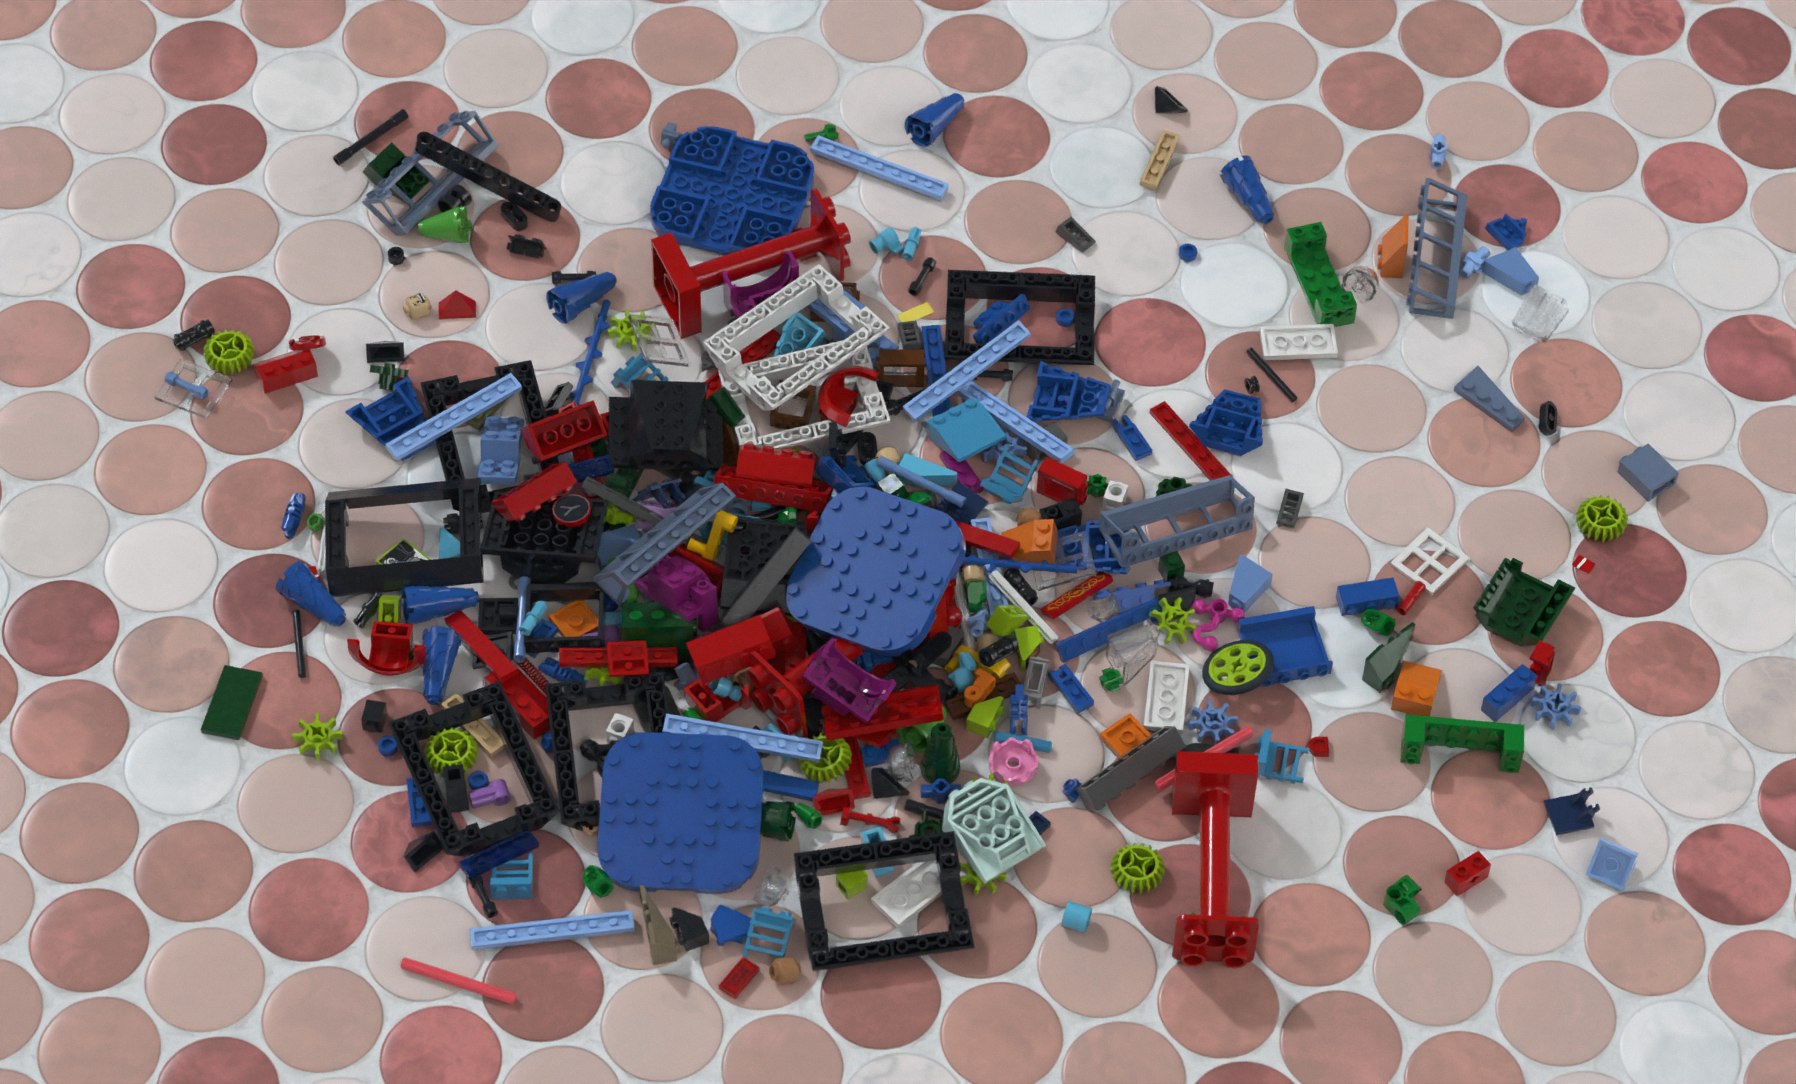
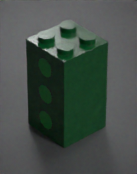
M658 602L622 603V641L646 640V647H677V657L691 656L686 642L697 639V637H694L697 636V622H693L697 621V617L687 622Z

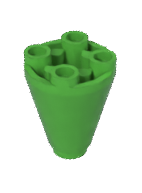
M465 206L453 208L419 222V233L421 236L456 243L469 242L468 234L469 231H472V223L467 219V208Z

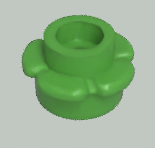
M313 513L307 519V525L311 531H319L325 524V518L321 514Z

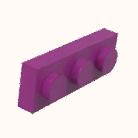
M943 451L940 453L939 458L946 468L957 472V483H961L976 494L984 491L981 481L966 459L958 462L947 452Z

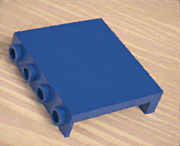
M1314 606L1239 619L1237 630L1240 640L1260 642L1268 647L1274 657L1272 673L1261 686L1266 687L1271 684L1287 683L1293 680H1305L1309 677L1331 674L1333 662L1328 660L1315 621L1316 611ZM1252 655L1249 659H1254L1258 655ZM1254 668L1251 672H1256L1260 668Z

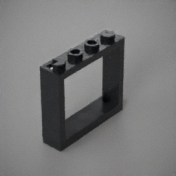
M596 582L528 584L525 619L527 618L526 614L531 612L537 601L599 599L598 636L533 638V628L529 636L524 635L526 653H557L559 648H604L607 593Z

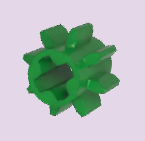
M1099 474L1089 476L1087 494H1091L1095 498L1101 495L1104 496L1109 484L1106 483V477Z
M1111 667L1102 670L1103 675L1099 677L1102 688L1104 690L1108 689L1109 692L1120 690L1119 685L1123 683V678L1119 670L1114 671Z

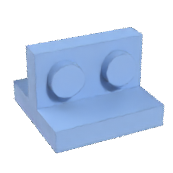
M1600 838L1586 875L1623 891L1637 863L1635 861L1638 853Z

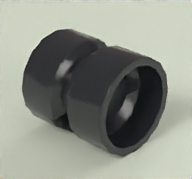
M457 184L438 201V207L442 213L456 207H467L471 203L472 197L463 186Z

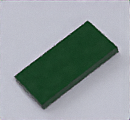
M224 665L203 721L201 733L240 740L263 677L262 672Z

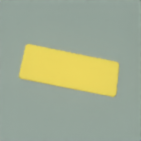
M926 302L898 314L897 317L901 322L915 321L934 313V310Z

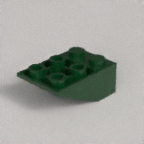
M391 142L367 165L363 173L376 186H379L378 183L391 175L390 172L394 168L399 167L402 164V160L407 156ZM413 166L395 185L412 199L430 181ZM390 188L393 196L405 202Z

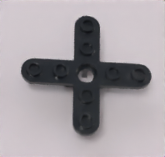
M939 632L917 651L913 652L911 649L901 652L899 656H893L892 658L899 666L883 678V680H895L896 685L892 692L900 691L910 681L917 688L937 684L942 704L946 699V692L928 671L927 667L951 648L953 644L952 637L947 632ZM910 660H914L917 663V668L914 665L911 667L913 671H908L906 668V664Z

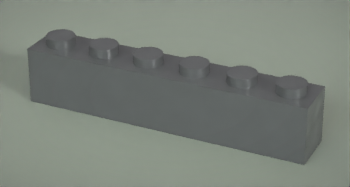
M795 527L723 616L722 621L731 626L749 619L811 543V539Z
M1165 726L1077 787L1076 790L1086 809L1100 810L1106 806V802L1118 798L1122 791L1134 787L1136 781L1148 777L1153 769L1162 767L1166 764V760L1176 757L1177 751L1182 750L1186 745L1175 726Z

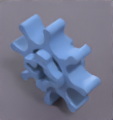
M1006 428L1005 434L1007 439L985 449L988 451L983 453V461L987 462L990 459H996L998 462L1006 444L1011 445L1008 452L1015 456L1021 455L1026 457L1027 447L1019 446L1023 445L1024 439L1021 437L1012 438L1010 430ZM1005 457L1003 462L1009 461L1014 467L1018 466L1017 462Z
M1561 683L1557 684L1556 692H1549L1544 685L1541 686L1540 695L1544 698L1538 699L1533 697L1531 702L1532 707H1540L1542 709L1536 713L1535 720L1539 721L1543 717L1549 718L1551 720V729L1555 728L1556 721L1558 720L1564 721L1570 727L1573 719L1568 714L1579 715L1581 711V706H1574L1570 703L1575 701L1577 693L1572 692L1570 695H1564L1561 692Z
M1208 699L1207 710L1201 711L1196 706L1193 707L1192 715L1199 719L1196 721L1190 720L1188 728L1189 730H1201L1198 734V742H1202L1204 737L1210 736L1214 739V745H1216L1220 741V735L1229 737L1234 734V730L1227 726L1237 725L1238 717H1228L1225 715L1228 712V703H1225L1221 709H1215L1212 707V700Z

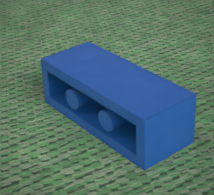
M1394 577L1337 586L1336 600L1341 616L1355 615L1367 609L1381 610L1398 607L1399 593Z
M1522 664L1483 698L1481 711L1496 722L1535 688L1537 675Z

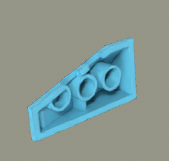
M797 312L785 323L773 357L824 345L826 341L823 338H829L822 328Z

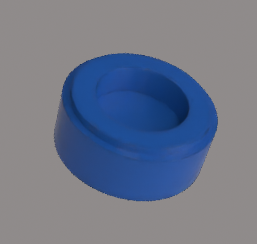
M1183 244L1179 248L1180 259L1186 262L1195 260L1197 248L1192 244Z
M1060 309L1056 313V322L1062 327H1069L1074 323L1075 315L1070 309Z
M391 736L381 738L378 742L379 753L386 757L395 755L398 751V744L395 738Z
M475 771L468 778L469 787L472 790L487 787L489 784L487 774L482 771Z

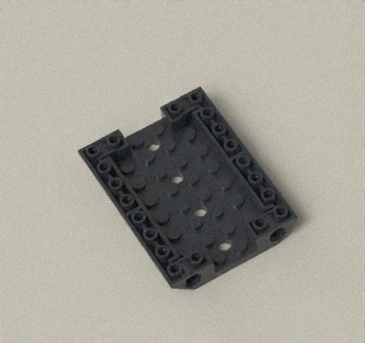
M737 516L738 522L734 531L727 534L720 609L731 608L795 527L810 538L811 534L806 530V523ZM748 551L750 554L743 555L740 552ZM801 555L755 612L767 613L779 607L785 615L793 616L786 603V587Z

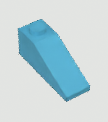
M908 453L904 454L899 463V466L941 487L955 486L957 484V472ZM896 475L903 485H909L911 487H920Z

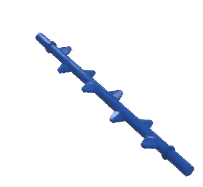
M609 300L603 301L593 336L585 339V343L590 345L585 361L578 362L575 365L581 370L576 390L570 392V398L578 406L581 405L579 402L585 385L593 382V378L588 376L592 361L595 358L602 357V353L596 348L601 332L610 328V324L605 322L611 304Z
M974 554L964 557L962 562L963 565L984 566L988 573H991L996 567L1021 569L1023 573H1027L1029 570L1077 574L1078 566L1058 565L1059 563L1049 564L1046 560H1043L1041 563L1015 561L1013 558H1004L1003 560L977 558Z

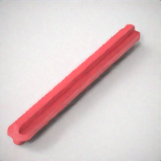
M1246 726L1204 752L1226 753L1251 738L1254 732L1250 726ZM1175 769L1155 781V786L1159 791L1173 784Z
M404 957L401 961V968L508 1004H514L516 1000V993L407 957Z

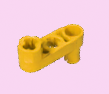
M721 510L716 514L707 544L691 538L687 545V550L701 554L703 558L713 562L717 557L725 530L732 533L737 525L738 517Z
M960 645L944 669L950 674L959 668L958 655L962 652H970L976 663L975 671L981 668L996 677V680L1002 678L1007 673L1011 664L1004 658L993 666L986 667L981 664L978 652L967 646Z

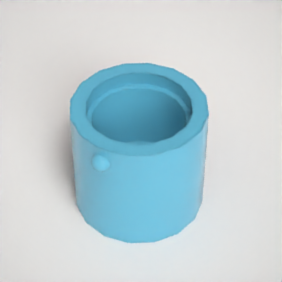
M1068 901L1061 926L1086 933L1092 915V908Z

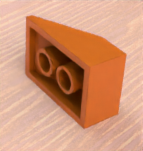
M1404 215L1382 237V243L1378 244L1377 255H1381V258H1378L1377 269L1380 270V277H1403L1408 248L1409 215Z
M1054 519L1033 520L1001 532V536L1020 542L1021 546L1013 556L1015 561L1041 563L1043 560H1046L1049 564H1055L1058 530ZM998 556L999 560H1003L1005 558L1002 556Z
M1404 661L1393 695L1391 710L1411 715L1430 716L1442 670Z

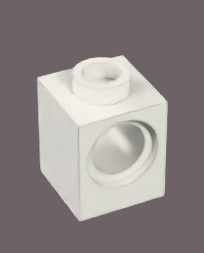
M1110 480L1103 497L1102 509L1111 510L1124 506L1128 485Z
M615 713L606 730V741L610 743L611 741H617L631 735L634 731V719Z

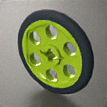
M1252 640L1233 641L1221 646L1210 654L1203 666L1202 678L1204 683L1216 693L1223 695L1244 694L1258 688L1269 678L1274 667V657L1268 647L1260 642ZM1236 652L1240 653L1238 656H1232ZM1252 655H1258L1254 659H1249ZM1220 663H1225L1222 667H1216ZM1254 668H1260L1256 672H1251ZM1227 676L1225 680H1219V678ZM1239 679H1245L1241 683H1236Z

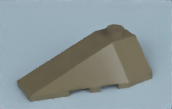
M639 885L652 963L657 965L677 961V953H680L679 941L674 940L673 932L644 885Z

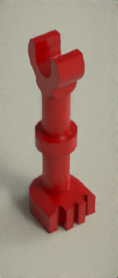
M844 806L840 825L847 826L849 819L865 822V825L883 826L889 832L896 834L899 827L892 824L900 825L901 818H879L872 816L873 814L870 813L866 815L852 812L851 807Z

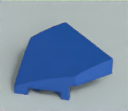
M1504 214L1503 219L1499 218L1487 223L1485 229L1506 250H1510L1523 244L1526 236L1527 219L1521 218V220H1516L1508 214Z
M720 904L710 920V930L714 932L718 946H724L726 942L732 941L739 944L743 943L744 937H747L752 918Z

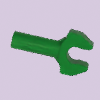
M826 124L823 131L805 134V141L815 140L818 135L832 141L837 140L838 132H835L836 125Z

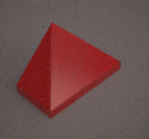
M457 290L439 302V319L476 318V301Z
M851 788L827 789L812 797L814 808L820 811L822 816L841 812L844 806L851 807V809L855 808Z

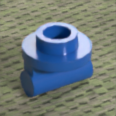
M545 733L541 740V745L545 752H553L551 733Z
M1069 779L1064 783L1062 793L1068 797L1069 801L1074 803L1079 797L1076 788L1082 785V783L1077 779Z

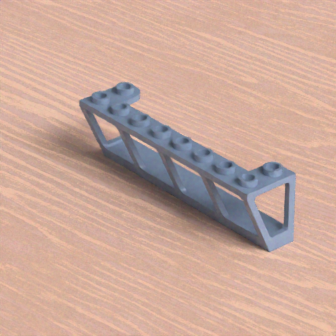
M476 111L452 113L448 117L449 120L439 125L437 131L432 134L442 139L455 126L461 125L478 141L468 153L482 161L499 146ZM474 118L488 139H483L467 122ZM414 149V153L404 158L402 164L394 168L388 178L381 180L376 189L367 193V197L362 203L395 235H405L464 177L449 170L438 181L418 162L423 156ZM413 166L433 183V187L416 203L395 185ZM390 188L410 206L399 219H397L385 202L392 195ZM381 203L395 223L392 224L372 204Z
M1426 178L1425 185H1421V196H1419L1418 209L1421 210V213L1418 212L1417 223L1420 224V227L1416 226L1415 237H1418V241L1415 240L1413 249L1417 254H1413L1412 265L1415 266V269H1411L1410 279L1413 280V283L1409 285L1406 305L1410 306L1409 313L1453 319L1467 195L1433 179ZM1429 185L1458 198L1457 202L1427 199ZM1428 204L1457 207L1456 216H1452ZM1426 211L1455 223L1453 244H1449L1424 232ZM1423 239L1452 252L1449 273L1421 261ZM1419 267L1449 280L1447 299H1443L1417 286ZM1416 295H1421L1444 305L1445 311L1414 308Z
M1231 475L1100 512L1099 529L1119 565L1123 568L1251 530L1255 497ZM1234 488L1246 498L1238 502L1234 496ZM1230 501L1236 510V515L1214 522L1205 507ZM1200 510L1208 524L1182 532L1173 517ZM1167 519L1176 534L1149 541L1141 526ZM1130 529H1135L1137 532H1135V531H1129V532L1124 533L1123 531L1130 530ZM1118 533L1121 536V554L1110 535Z
M723 482L700 488L592 579L620 606L629 597L628 587L706 522L713 524L716 514L722 509L729 513L736 495Z

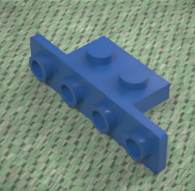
M1020 294L1011 303L994 302L989 309L981 313L973 321L975 328L979 329L973 334L976 344L989 343L1030 310L1025 294Z
M1165 579L1154 581V585L1149 586L1145 582L1135 584V588L1128 589V586L1118 587L1116 592L1109 593V589L1097 591L1098 595L1093 596V598L1097 600L1115 597L1117 613L1120 615L1155 599L1153 589L1169 587L1171 582H1165Z

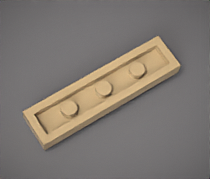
M1166 130L1162 131L1140 179L1139 186L1157 191L1180 140L1179 134Z
M456 693L441 703V707L443 710L463 703V699ZM482 718L460 726L464 731L467 730L469 735L474 737V741L491 758L505 749L500 736Z

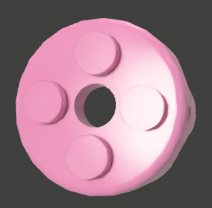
M1011 737L1004 743L1000 744L996 741L993 744L989 755V770L998 782L1003 784L1008 782L1009 786H1020L1028 783L1036 775L1039 757L1035 753L1030 740L1019 741ZM1011 761H1015L1019 765L1016 767H1011L1008 765V763Z

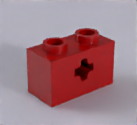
M1478 850L1449 868L1444 883L1456 896H1459L1488 878L1491 864Z

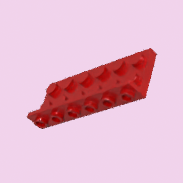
M724 464L716 473L714 485L723 482L736 495L735 498L822 513L834 489L827 482L812 480L811 487L738 478L735 477L737 467Z
M937 684L891 692L886 701L877 707L867 723H864L850 712L843 717L826 704L821 706L827 741L944 720Z

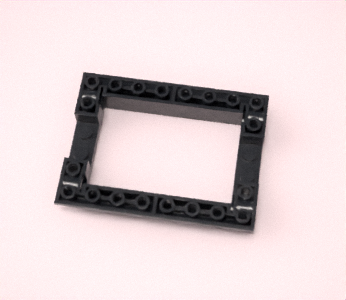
M948 270L945 359L966 360L986 345L964 343L965 299L1014 300L1020 294H1025L1027 301L1076 303L1075 347L1018 345L998 360V362L1040 363L1042 361L1049 364L1094 365L1095 275Z
M528 360L494 367L495 376L459 383L458 375L420 382L429 419L447 409L446 406L461 402L510 373L522 385V390L518 394L526 424L529 425L547 418L532 361ZM451 430L435 439L445 481L465 479L455 438ZM558 456L538 463L539 472L552 464L559 463ZM535 474L524 476V482ZM486 484L481 485L482 513L490 512V502L493 501L495 491L508 492L516 486L488 491ZM450 499L453 510L459 511V499Z
M481 478L329 492L325 500V553L329 593L333 597L369 594L375 591H379V593L401 591L402 587L405 586L443 587L484 583L483 554L480 552ZM459 499L460 557L349 567V559L346 555V526H349L347 507L348 509Z
M654 672L641 676H624V684L590 688L585 687V680L545 684L561 824L579 831H583L582 826L593 830V827L599 826L600 817L599 800L579 804L568 711L646 702L650 733H662L666 714H669L663 672Z
M500 681L463 694V703L428 715L426 709L388 722L447 855L464 857L473 855L541 829L559 813V808ZM490 715L530 804L515 807L514 816L486 827L479 828L476 822L458 831L419 741L430 738V735L435 736L437 731L443 732L444 728L447 731L450 730L451 726L457 728Z
M954 831L794 853L796 882L812 971L974 949L968 908H965L960 879L961 868ZM936 860L948 931L828 949V933L824 924L820 884L817 877Z

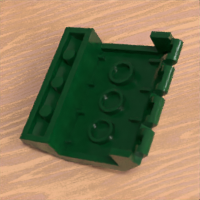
M1504 558L1498 567L1499 570L1491 578L1490 584L1486 586L1481 597L1473 607L1476 611L1475 616L1487 631L1520 647L1537 645L1539 640L1543 642L1576 587L1559 579L1554 586H1551L1522 572L1523 562L1512 558L1511 561L1508 558Z

